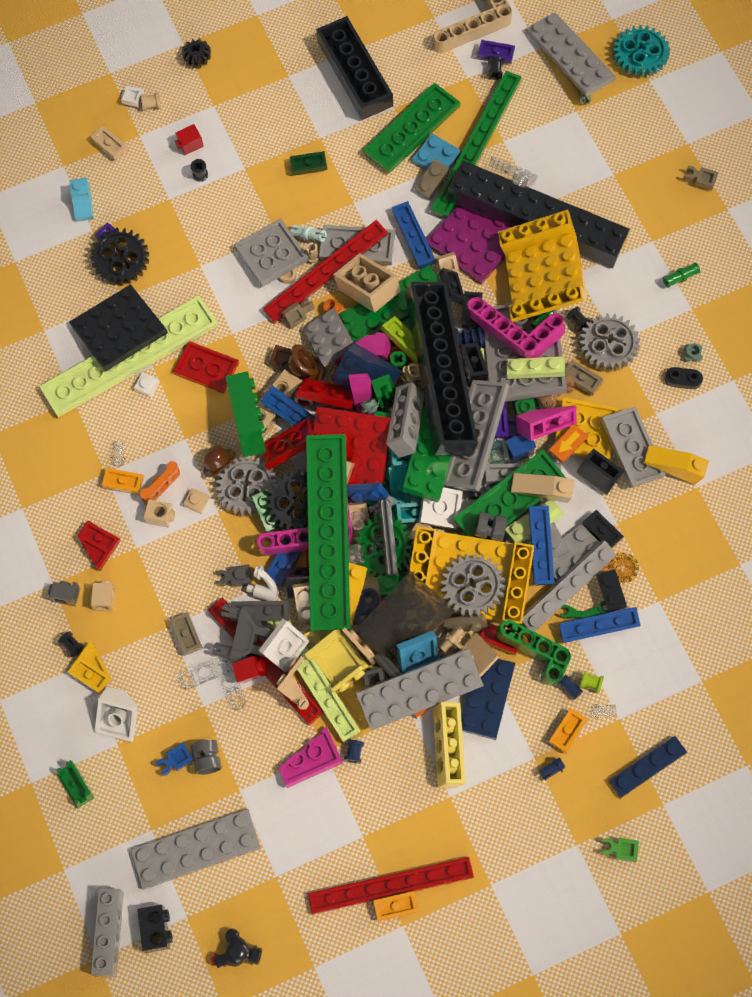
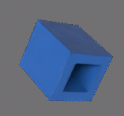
M518 435L505 441V449L512 463L534 455V448H536L534 440L530 441L522 435Z

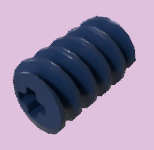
M477 326L474 332L473 328L469 327L468 332H466L465 328L462 327L459 333L458 329L455 328L459 347L462 344L478 343L484 349V329L481 332L480 327Z

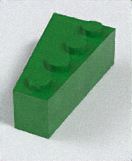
M248 371L228 375L226 380L243 456L248 457L265 453L266 449L262 433L266 432L264 423L259 422V419L262 418L260 407L255 405L259 401L257 392L253 393L252 389H256L254 379L249 378Z

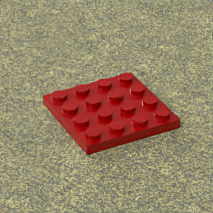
M317 406L313 429L315 435L346 434V460L355 463L347 485L381 483L383 486L389 449L386 443L392 418Z

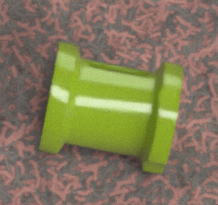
M584 671L580 688L586 687L600 693L604 676L598 677Z

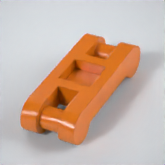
M170 461L166 466V471L161 476L158 475L149 488H144L140 491V496L145 505L148 504L149 499L156 501L180 476V470L176 462Z

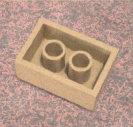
M361 253L333 274L339 291L374 313L401 291L397 275Z

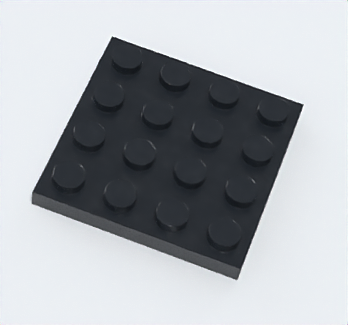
M131 284L69 322L105 372L168 333L165 326Z

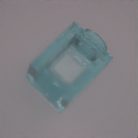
M496 439L493 441L488 459L489 464H509L506 440Z

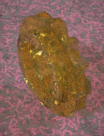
M617 553L607 566L608 571L616 570L619 582L622 584L631 582L637 577L639 572L638 561L628 553ZM623 561L625 567L628 568L625 570L624 575H622L621 569L617 568L621 567Z

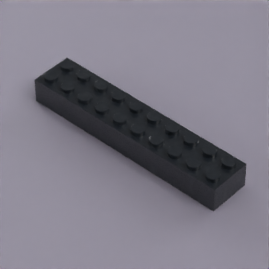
M462 160L448 187L446 200L511 227L568 210L577 236L580 255L611 268H614L630 231V228Z
M410 282L405 297L435 456L472 455L478 445V439L446 282Z

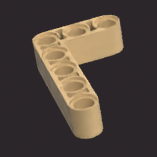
M483 0L488 10L436 31L434 34L435 50L439 53H444L508 27L512 19V8L508 1Z

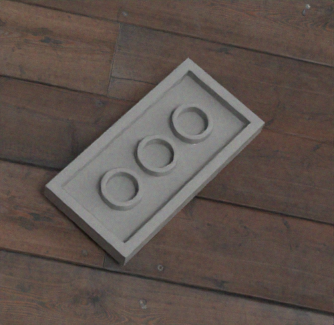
M323 225V230L326 231L327 236L325 241L321 242L320 260L327 259L365 228ZM385 229L388 235L363 255L377 264L392 265L395 230Z
M636 406L600 419L620 467L624 470L623 474L630 489L663 478L666 475L665 472L643 463L648 446H653Z

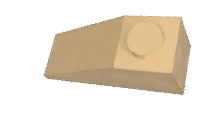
M514 473L511 493L568 503L572 499L575 480L557 476Z

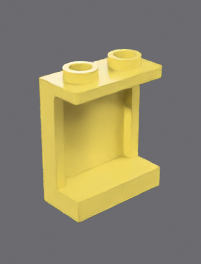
M339 629L331 632L305 653L309 661L315 660L331 682L333 693L336 691L343 692L351 686L349 682L353 679L357 681L365 675L364 671L369 667L345 633Z

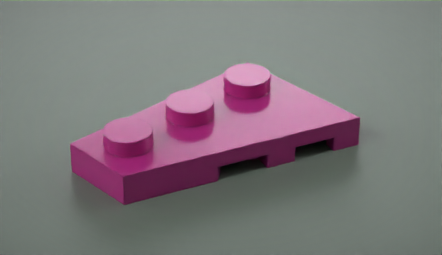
M327 726L315 739L312 738L307 743L308 745L300 752H296L279 767L287 788L343 764Z

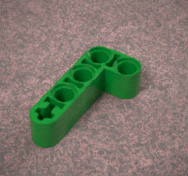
M505 620L498 625L495 633L499 640L545 662L541 672V680L544 684L554 685L563 678L571 659V653L566 647L511 620ZM521 635L527 637L528 644L521 641ZM539 644L545 647V653L539 650ZM557 653L563 656V662L556 658ZM549 670L555 673V680L549 677Z

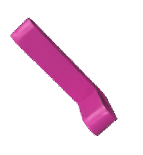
M475 297L470 299L467 304L470 318L521 358H539L565 334L564 319L560 314H551L530 334H527L483 299Z
M348 505V541L350 543L352 540V525ZM308 528L263 533L257 539L258 551L262 555L306 551L309 548V541L302 542L300 538L303 536L308 537ZM289 539L291 542L288 545H283L281 540ZM264 541L271 543L269 547H263L261 544Z

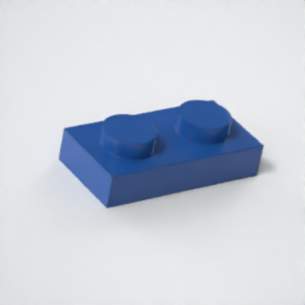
M381 483L347 485V494L354 502L387 500L389 493Z

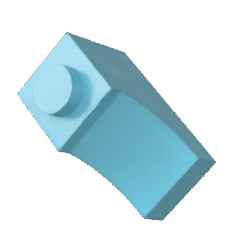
M88 179L69 180L76 222L93 220L92 192Z

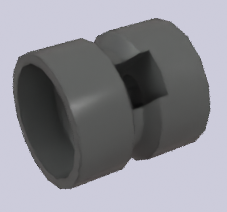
M480 511L476 521L474 536L481 538L490 536L491 540L502 542L507 517L500 515L492 517L490 513Z
M203 740L191 745L193 757L197 759L194 762L196 774L206 775L222 769L220 757L216 756L219 753L216 740Z

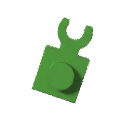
M618 838L617 843H614L611 839H603V843L610 845V850H602L601 854L608 856L616 853L615 860L637 862L638 840Z

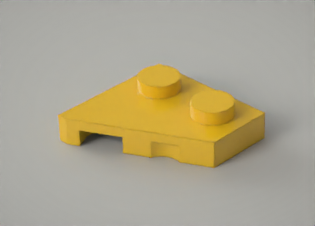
M92 642L88 643L68 671L69 675L100 695L112 680Z

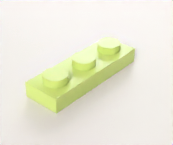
M564 356L507 360L508 379L565 376Z
M549 500L541 505L549 506L550 524L563 516V511L553 500ZM529 513L506 527L505 533L513 543H522L530 538Z

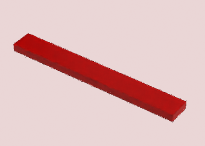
M376 219L263 308L264 312L274 323H277L284 317L282 312L296 302L301 304L303 300L310 297L333 279L334 273L359 253L362 255L385 238L388 232Z
M222 597L208 609V612L234 640L238 622H232L231 618L221 615L222 611H227L222 609L223 605L228 604ZM258 639V644L263 645L264 643ZM253 653L248 657L258 656L264 661L266 678L277 689L279 687L276 684L283 673L287 676L289 672L285 673L265 656ZM298 682L297 684L309 702L306 709H299L295 702L280 692L308 725H311L324 713Z
M466 857L307 894L311 913L314 915L413 890L415 892L473 879L474 875L470 858Z

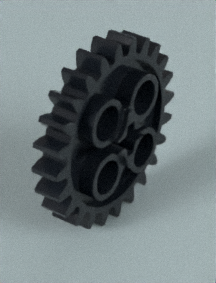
M116 227V232L113 233L109 229L108 235L103 232V238L97 237L98 243H93L95 249H91V254L94 256L90 257L93 262L92 267L96 268V275L101 273V279L107 277V283L114 280V285H117L118 281H120L122 286H124V281L126 280L129 284H131L132 278L137 281V274L143 276L142 270H147L145 264H149V259L146 257L150 255L146 251L148 246L143 245L145 243L144 239L139 240V234L133 236V230L126 233V228L119 232L118 227ZM120 242H125L127 244L124 247L118 246ZM111 244L114 245L118 254L123 256L124 262L130 267L129 269L126 268L122 259L117 257L116 251L110 246ZM105 252L112 253V255L109 257L103 256ZM131 256L137 257L135 261L128 260ZM115 266L122 267L120 271L113 270Z
M298 469L296 475H294L293 471L290 470L289 476L283 472V479L277 476L275 478L277 484L273 482L270 484L273 490H267V493L271 496L265 498L266 501L270 502L265 507L272 509L268 516L274 515L275 518L272 522L279 520L278 527L280 528L284 524L286 525L285 530H288L290 527L292 529L304 528V526L308 528V502L305 499L308 489L299 500L301 504L298 503L290 515L286 514L294 503L292 498H297L302 489L307 487V471L304 475H301V471ZM291 483L297 484L299 491L292 492L289 489V485ZM280 499L287 500L288 507L281 508L278 501ZM295 510H302L304 518L297 519L294 515Z

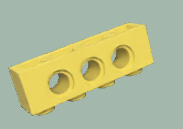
M441 702L433 707L438 788H457L466 784L460 703Z

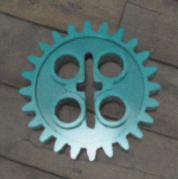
M639 25V29L632 26L631 31L626 28L625 33L620 32V37H616V42H614V61H617V66L622 65V71L628 69V75L634 72V77L638 73L641 74V77L644 76V73L651 76V71L657 74L658 69L662 70L663 65H666L667 60H669V41H665L666 36L660 37L661 31L655 33V28L649 30L648 25L645 29H642L641 25Z

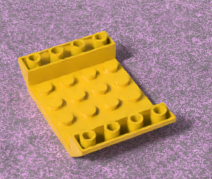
M568 210L498 232L500 247L506 258L512 305H509L511 322L585 300L587 294L578 241Z
M417 526L404 605L461 615V610L456 613L454 612L455 605L449 608V601H444L443 597L446 594H442L441 589L445 587L441 586V581L446 579L443 578L442 574H448L447 566L453 568L452 560L458 563L459 556L465 560L466 554L473 558L474 553H476L477 559L484 555L485 561L489 558L492 559L491 565L497 563V570H502L503 573L500 577L505 578V582L501 583L505 585V590H500L504 593V597H498L500 605L494 603L495 610L488 608L487 615L483 611L480 613L487 620L499 622L511 620L522 624L534 545L481 539L439 532L436 529ZM477 569L473 572V575L480 576L483 571ZM457 578L455 583L463 584L465 579ZM470 583V586H472L473 588L476 587L474 583ZM485 586L482 588L481 591L483 593H489L491 591V587ZM466 595L463 600L470 602L474 597Z

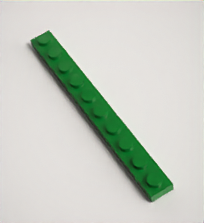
M505 71L433 204L431 213L446 219L452 212L456 203L446 200L450 183L462 160L477 165L522 81L521 76Z

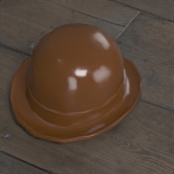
M295 344L292 347V355L288 359V366L292 373L298 377H305L307 375L317 376L319 369L311 354L302 345Z
M212 446L207 449L202 458L205 466L204 475L206 477H213L222 472L234 460L235 451L224 449L221 446Z

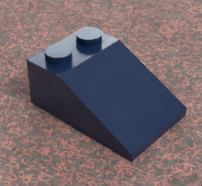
M353 342L347 349L331 380L351 390L349 375L368 373L370 380H374L389 374L395 385L402 370Z

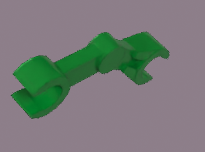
M601 601L598 607L588 611H578L568 605H563L561 609L568 610L569 613L567 615L560 613V617L562 619H583L606 614L608 611L601 609V606L605 605L604 601Z

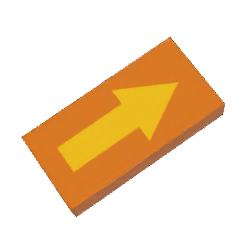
M573 424L548 452L563 464L588 439V435Z

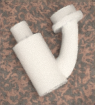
M256 566L253 576L257 580L262 578L268 587L259 584L255 586L248 584L246 592L252 593L253 597L261 600L277 601L279 591L277 590L276 583L264 571V566Z

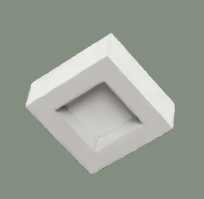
M126 86L121 99L122 104L139 108L141 95L144 94V90Z
M142 373L134 386V390L151 398L160 381L157 378Z

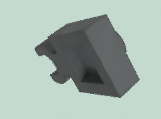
M250 565L230 567V572L225 570L217 571L218 576H225L224 580L218 581L219 586H226L229 582L232 583V587L252 585Z

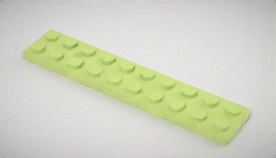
M197 296L158 318L168 333L105 372L94 356H91L40 385L41 391L57 417H61L183 347L189 341H193L216 328L218 322L201 297Z

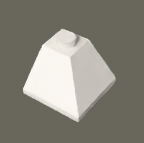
M106 687L98 698L95 732L133 742L138 706L125 691Z

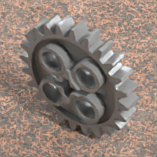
M606 313L605 318L599 315L598 320L592 318L591 323L587 322L586 328H582V334H580L579 340L581 341L579 347H582L581 354L586 353L584 359L590 358L589 364L596 363V369L600 365L603 366V371L610 367L611 372H613L615 366L620 370L621 364L627 367L628 361L632 363L634 357H637V351L640 348L639 332L634 331L635 325L629 326L630 320L623 322V316L616 319V314L612 318L609 317L608 313ZM598 331H604L606 334H600ZM617 334H622L624 337L620 338ZM596 347H600V348H602L603 350L598 351V350H596L595 348H596ZM618 350L621 354H615L613 351Z
M242 456V461L240 462L235 458V464L231 463L229 468H225L223 470L224 474H218L221 479L216 480V484L219 486L216 488V491L220 493L217 495L218 499L222 500V506L227 505V511L233 509L234 515L240 511L242 517L245 515V512L252 516V511L256 513L257 511L250 498L251 495L258 494L267 489L273 490L270 484L271 482L277 484L275 472L271 473L272 469L268 471L264 466V462L260 464V458H257L255 462L252 456H250L248 461ZM251 471L248 479L250 485L247 486V473ZM237 474H243L242 478H235ZM256 476H262V479L259 481L253 480ZM247 486V499H246V501L244 502V501H243V500H244V497H245V489H244V487ZM236 491L240 492V495H239V496H237V497L232 496V494H233L234 492H236Z
M474 553L473 558L466 554L465 560L459 556L458 563L453 560L451 561L453 568L446 567L448 574H442L443 578L446 579L441 581V586L445 587L441 589L442 594H446L443 597L444 601H449V608L455 605L454 612L456 613L461 610L462 616L469 612V616L472 618L473 613L476 612L477 616L480 617L481 611L487 615L488 608L495 610L494 603L500 605L498 597H504V593L500 591L505 590V585L501 584L505 582V578L500 577L503 574L502 570H497V563L491 565V558L485 561L484 555L477 559L476 553ZM477 569L483 571L480 576L473 575V572ZM457 578L465 579L464 583L460 585L456 584L455 580ZM470 583H474L476 587L473 588L472 586H470ZM485 586L491 587V591L489 593H483L481 591L482 588ZM466 595L474 597L470 602L463 600Z

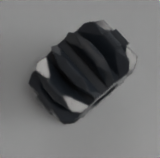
M192 38L191 42L186 41V46H182V57L187 66L192 65L195 68L198 65L201 68L202 64L207 65V60H211V48L206 40L201 41L199 38L195 41Z

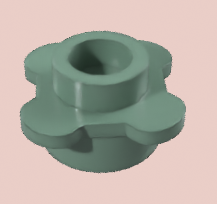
M692 343L684 346V359L686 361L696 360L700 362L702 360V346L700 344Z
M375 398L362 402L360 404L362 407L361 413L371 414L375 412L377 407H379V402H376Z

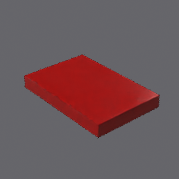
M189 341L173 370V374L224 394L228 386L226 376L234 374L239 365V360Z
M304 378L296 394V397L350 410L354 405L351 390L343 386Z
M311 416L264 443L266 449L264 453V466L268 471L307 449L306 436L315 435L313 432L314 420Z

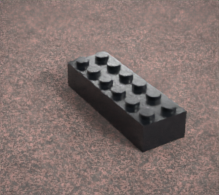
M348 16L317 28V42L361 119L364 120L393 107V93Z

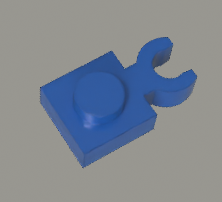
M181 743L166 753L169 757L168 759L158 760L156 765L157 767L166 765V769L161 772L163 776H166L171 772V768L175 767L179 771L192 763L194 759L185 744Z

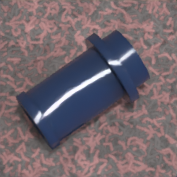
M564 675L558 682L559 687H563L575 700L583 693V690L571 680V676Z
M558 757L557 759L553 758L552 762L538 769V771L546 781L559 771L562 773L566 767Z

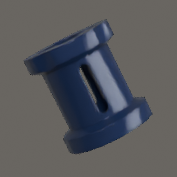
M347 740L348 748L344 761L361 764V750L365 743L358 740Z

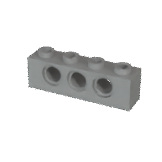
M413 382L396 387L392 419L390 420L386 444L399 458L416 451L424 395Z
M99 888L91 975L95 977L117 978L124 892L120 889Z

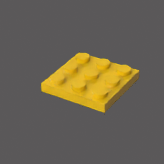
M563 397L562 407L576 406L577 424L575 425L588 435V439L572 455L585 458L594 448L610 460L612 446L600 419L619 412V408ZM571 426L556 432L554 444Z

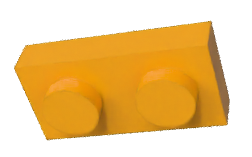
M106 468L102 487L140 494L144 476L143 474Z
M570 708L549 740V743L566 754L588 719Z
M414 890L373 900L378 921L419 912Z

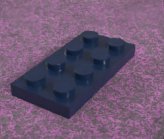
M497 659L480 677L484 686L466 693L461 712L462 732L493 740L497 739L515 668L514 662Z

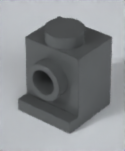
M60 581V583L53 582L49 586L48 595L54 603L76 607L81 588L76 582H73L72 585L66 581Z
M372 667L364 672L365 688L373 686L377 681L383 682L386 680V675L382 668Z

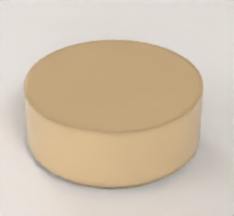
M293 269L279 277V279L284 284H291L296 280L297 272Z

